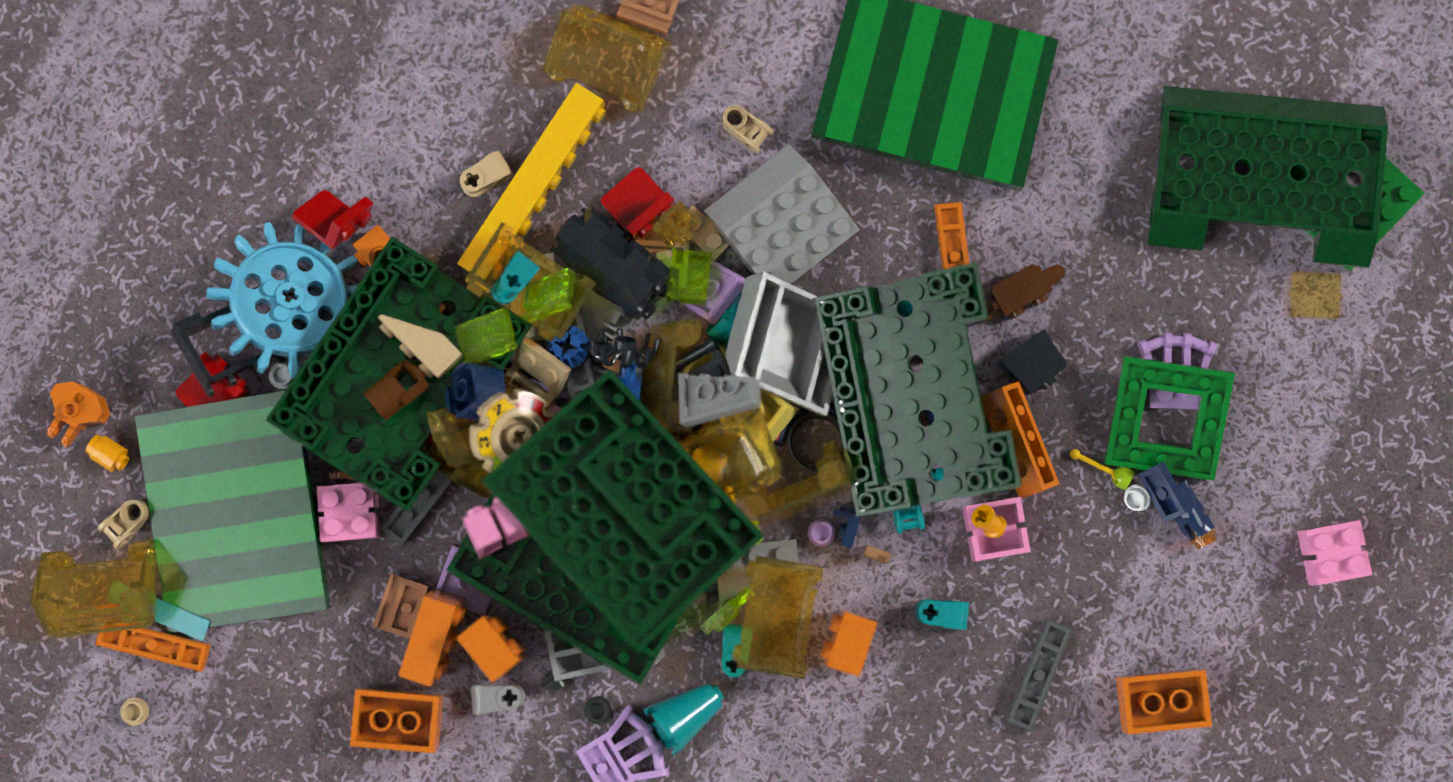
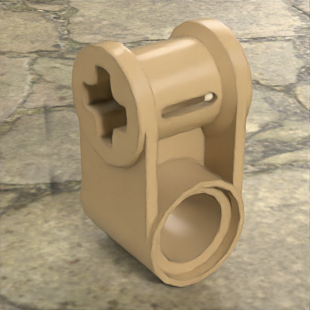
M731 105L723 113V128L756 154L760 152L759 147L767 136H771L774 133L769 125L739 105ZM731 114H737L741 117L742 122L739 125H731L727 117Z
M495 151L484 157L480 162L464 170L460 176V184L467 196L478 197L493 187L509 180L513 176V172L500 151ZM470 178L477 181L478 185L473 188L472 185H469L468 180Z
M143 500L126 501L112 515L107 517L98 526L97 530L100 533L104 532L114 543L113 547L116 550L122 548L150 520L148 502ZM136 505L141 510L138 519H135L132 515V510Z

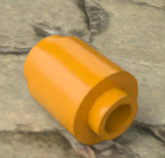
M95 435L85 450L91 460L112 473L117 470H123L129 462L128 449L107 436Z

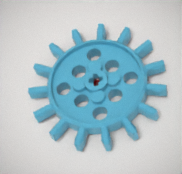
M271 222L265 223L264 237L267 245L257 250H254L248 241L239 234L235 237L234 243L237 249L246 257L239 267L220 258H217L214 263L215 269L233 278L231 287L229 289L207 288L206 298L229 301L231 312L212 319V329H222L228 325L235 324L242 336L232 343L229 353L235 356L249 343L263 350L262 355L258 359L257 372L262 374L269 366L270 357L273 354L288 357V371L290 377L294 378L300 367L298 356L312 353L347 302L348 297L352 295L358 284L347 286L342 275L344 272L351 270L357 264L358 259L353 255L347 257L339 264H335L326 255L331 248L323 242L318 249L303 244L305 228L300 224H297L294 230L293 242H278ZM305 261L311 265L312 269L304 272L297 267V264ZM281 270L285 273L286 278L275 280L271 276V272ZM247 279H255L259 282L260 286L256 289H250L244 282ZM317 286L321 289L322 294L312 296L308 293L307 288ZM288 295L293 297L290 303L285 301ZM264 303L269 306L270 312L260 314L256 311L255 306ZM322 310L329 311L333 318L329 321H323L318 317V312ZM295 319H301L306 323L307 327L303 330H297L292 326L291 322ZM269 328H275L280 332L281 336L277 339H271L267 337L265 331Z

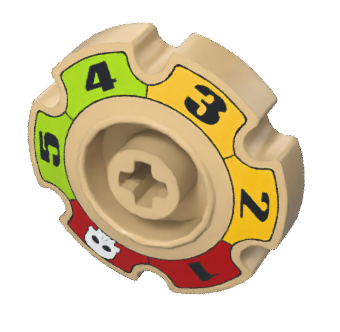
M514 389L510 397L503 392H499L488 398L477 410L480 421L476 425H471L470 445L476 458L480 460L485 458L483 468L486 471H493L556 415L549 410L545 411L547 402L529 391Z

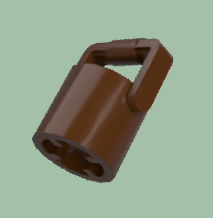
M403 360L367 389L363 395L387 421L428 387V383L424 379L425 374L416 364ZM408 370V373L417 383L408 391H405L396 379Z

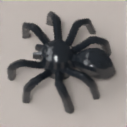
M618 328L614 344L606 342L605 330H600V341H595V339L591 338L588 344L591 356L597 362H602L610 367L618 359L622 362V367L627 369L633 361L636 367L642 369L648 365L650 360L658 355L661 339L655 340L653 352L651 353L652 348H648L651 333H646L643 347L639 349L636 347L637 340L630 336H623V329ZM613 355L612 359L608 361L607 359ZM641 357L644 361L640 363L637 358Z

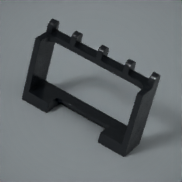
M230 306L204 317L199 312L175 322L171 330L174 340L208 397L215 395L211 386L225 379L231 387L237 385L234 375L251 368L255 375L261 374L257 372L258 359L262 354L211 377L188 338L211 327V320L217 316L231 313ZM297 319L291 322L295 329L303 330ZM272 354L270 357H275L279 364L286 362L285 356Z

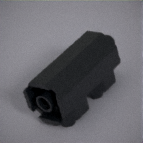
M590 206L589 209L584 207L580 210L583 213L582 216L578 217L576 214L571 216L556 234L554 240L558 242V246L556 248L552 245L551 251L636 320H639L641 317L646 320L649 319L656 310L655 304L661 297H667L674 287L670 283L672 277L669 275L672 270L654 256L650 260L648 257L651 253L633 239L629 243L630 236L614 223L608 226L607 224L610 220L594 207Z

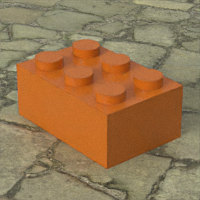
M437 588L424 595L398 676L431 686L437 680L440 681L443 675H446L451 659H448L447 656L450 650L455 648L458 641L456 638L459 636V633L455 632L459 623H463L468 607L464 606L466 598Z
M840 610L839 615L834 614L829 626V630L833 631L831 640L824 641L820 656L824 658L823 663L828 667L860 677L878 622Z
M487 615L482 616L456 639L493 683L502 679L527 658L524 653L527 648L518 637L512 638L507 630L510 627L501 616Z
M1196 668L1115 676L1121 730L1123 733L1138 734L1212 726L1206 670Z
M373 688L355 689L350 746L425 753L437 752L440 742L444 695Z

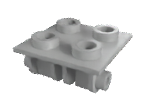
M588 289L579 303L586 336L589 341L591 338L595 339V341H600V330H605L606 342L614 344V338L617 337V329H623L624 336L634 320L622 308L591 289Z

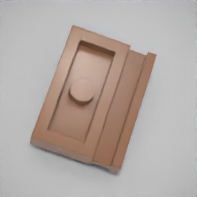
M622 0L616 16L619 19L668 35V30L680 0Z
M390 574L373 627L410 639L423 597L428 593L430 586Z

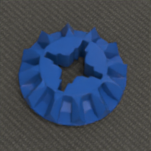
M562 325L561 328L552 331L550 337L546 340V351L572 369L582 364L587 358L589 340L585 333L574 325ZM570 338L571 345L574 346L576 349H568L567 352L563 354V349L558 344H566L567 340H569Z

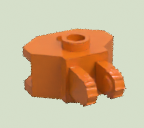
M74 381L55 384L50 392V396L55 407L53 415L56 417L47 430V436L50 438L56 437L66 422L70 426L63 436L61 443L68 447L77 437L80 430L85 431L87 426L105 424L111 415L105 397Z

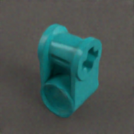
M517 251L493 285V298L501 304L511 303L524 287L528 285L540 267L520 251Z
M920 505L893 510V520L897 535L902 534L903 531L917 528L925 530V522ZM914 518L913 521L903 522V520Z
M925 599L918 602L914 612L917 620L921 623L942 626V628L967 630L970 602ZM930 604V609L935 610V614L930 615L929 620H927V615L922 614L923 609H928Z
M724 624L721 665L723 672L727 676L739 677L746 671L752 626ZM733 657H737V661L742 663V668H737L736 673H731V668L726 666L727 661H732Z

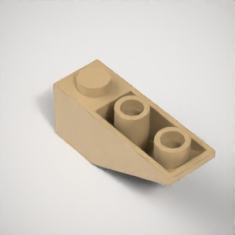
M382 314L378 317L383 323L379 328L390 339L395 336L402 343L399 348L410 359L415 356L422 363L419 368L429 378L435 376L440 380L463 358L462 353L441 333Z

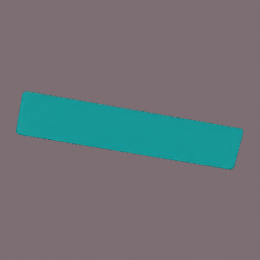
M114 581L108 596V600L111 603L200 641L204 640L210 621L118 581Z

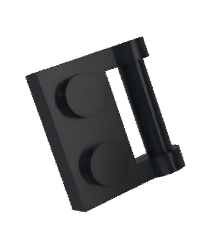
M712 335L704 339L703 344L676 360L672 358L665 362L666 370L672 376L678 391V373H682L680 369L708 353H711L713 359L689 372L688 375L732 376L728 362L717 340Z

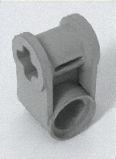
M489 683L470 686L473 714L514 710L523 704L526 696L524 688L517 683ZM510 690L512 694L517 695V699L513 703H511L510 699L505 698V695Z

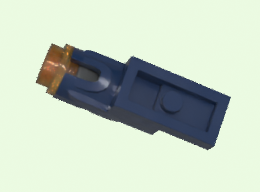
M1164 461L1138 474L1163 521L1166 523L1175 519L1180 530L1189 539L1191 545L1195 544L1196 548L1200 549L1217 540L1214 534L1216 532L1215 526L1187 480L1176 484Z

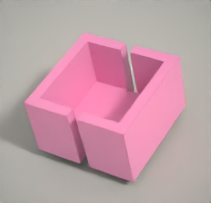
M361 483L317 487L318 512H324V517H319L320 542L330 543L381 538L380 513L369 512V508H379V496L377 493Z
M1021 497L962 507L966 532L972 531L973 535L967 537L972 562L1031 552L1026 527L1016 528V523L1025 522ZM987 504L994 509L996 515H1000L1006 520L1007 527L1003 535L996 539L989 538L984 534L983 529L973 525L971 516L978 506Z
M497 498L493 500L494 504L491 507L484 509L482 506L475 507L467 512V517L463 518L465 529L479 559L503 548L500 542L502 538L493 521L495 519L508 545L530 535Z
M1361 520L1297 531L1302 555H1316V560L1303 561L1308 585H1322L1372 575L1367 550H1361V546L1366 545Z

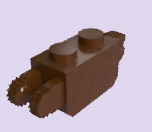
M1031 264L996 283L990 289L989 298L985 300L989 318L981 320V322L985 323L999 317L1004 319L1007 316L1012 320L1025 313L1023 308L1032 303L1036 307L1049 300L1047 295L1053 291L1051 286L1055 285L1059 280L1061 281L1064 275H1066L1065 268L1056 264L1042 271L1040 266Z

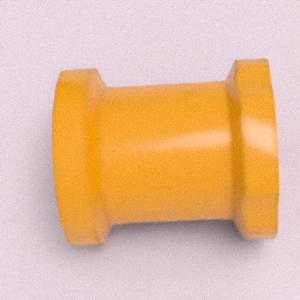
M987 504L980 505L972 513L971 521L973 525L983 529L987 537L996 539L1004 534L1007 522L1002 516L996 515L991 506Z

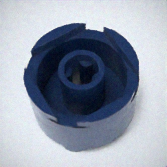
M462 362L458 364L450 375L451 378H454L452 387L447 386L446 406L450 414L456 415L455 417L479 422L480 416L477 414V410L496 393H505L504 371L474 363Z

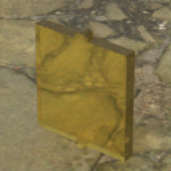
M1293 271L1291 291L1288 294L1291 297L1290 316L1339 319L1340 299L1343 297L1340 294L1341 274Z

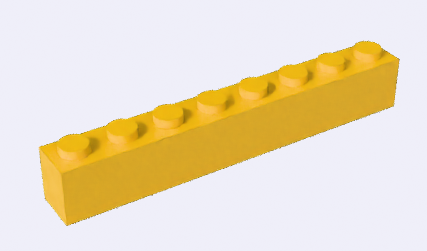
M578 83L574 85L457 264L460 268L487 285L490 280L495 281L499 277L503 269L500 265L506 257L510 259L516 251L517 245L515 242L520 235L525 236L531 228L532 222L530 220L535 212L539 214L547 203L546 195L550 189L554 191L561 182L562 177L559 175L565 167L569 169L575 161L577 155L574 153L579 145L584 146L591 136L590 128L594 122L598 124L604 117L606 110L603 109L605 103L602 98Z

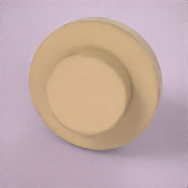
M141 698L126 700L121 706V718L126 724L131 726L144 723L149 715L148 704Z

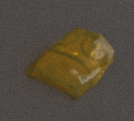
M447 407L427 413L432 437L438 446L439 456L445 459L447 466L456 467L478 460L473 455L470 445L471 425L478 424V421L455 417L456 415L450 414Z

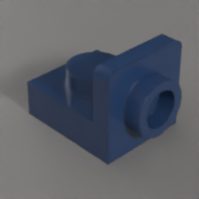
M841 505L840 510L834 509L832 515L848 519L847 524L841 523L837 539L842 540L840 546L852 549L861 516H856L855 509Z

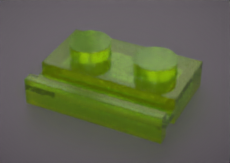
M672 249L669 272L671 278L668 280L666 301L678 300L679 303L706 305L712 252L685 250L684 252Z
M567 268L529 283L526 286L524 300L526 313L522 314V318L531 323L570 308L572 303L569 302V298L573 297L576 273Z
M502 308L455 326L460 349L465 356L464 362L476 364L518 348L513 337L515 334L508 309Z
M746 586L705 621L700 628L706 635L714 629L719 633L741 613L738 608L751 598L753 593Z

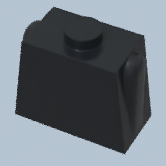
M1045 329L997 363L1008 374L1013 383L1019 381L1024 395L1031 394L1040 386L1043 390L1047 389L1057 381L1054 376L1067 367L1065 358L1053 344Z

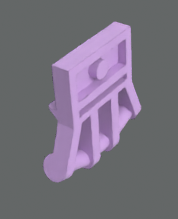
M1164 332L1162 336L1148 341L1143 339L1137 342L1142 358L1152 359L1150 351L1163 347V361L1172 362V346H1182V364L1191 365L1192 347L1204 352L1199 367L1208 368L1217 348V343L1212 341L1209 343L1193 337L1191 333H1183L1182 336ZM1148 388V409H1198L1200 396Z
M627 705L608 732L576 750L593 782H634L669 775V769L665 767L663 743L661 740L658 741L652 732L654 728L651 723L648 724L632 712L633 708ZM625 720L638 730L616 744L611 739ZM643 737L648 747L624 761L619 750ZM652 754L654 770L631 773L629 767Z

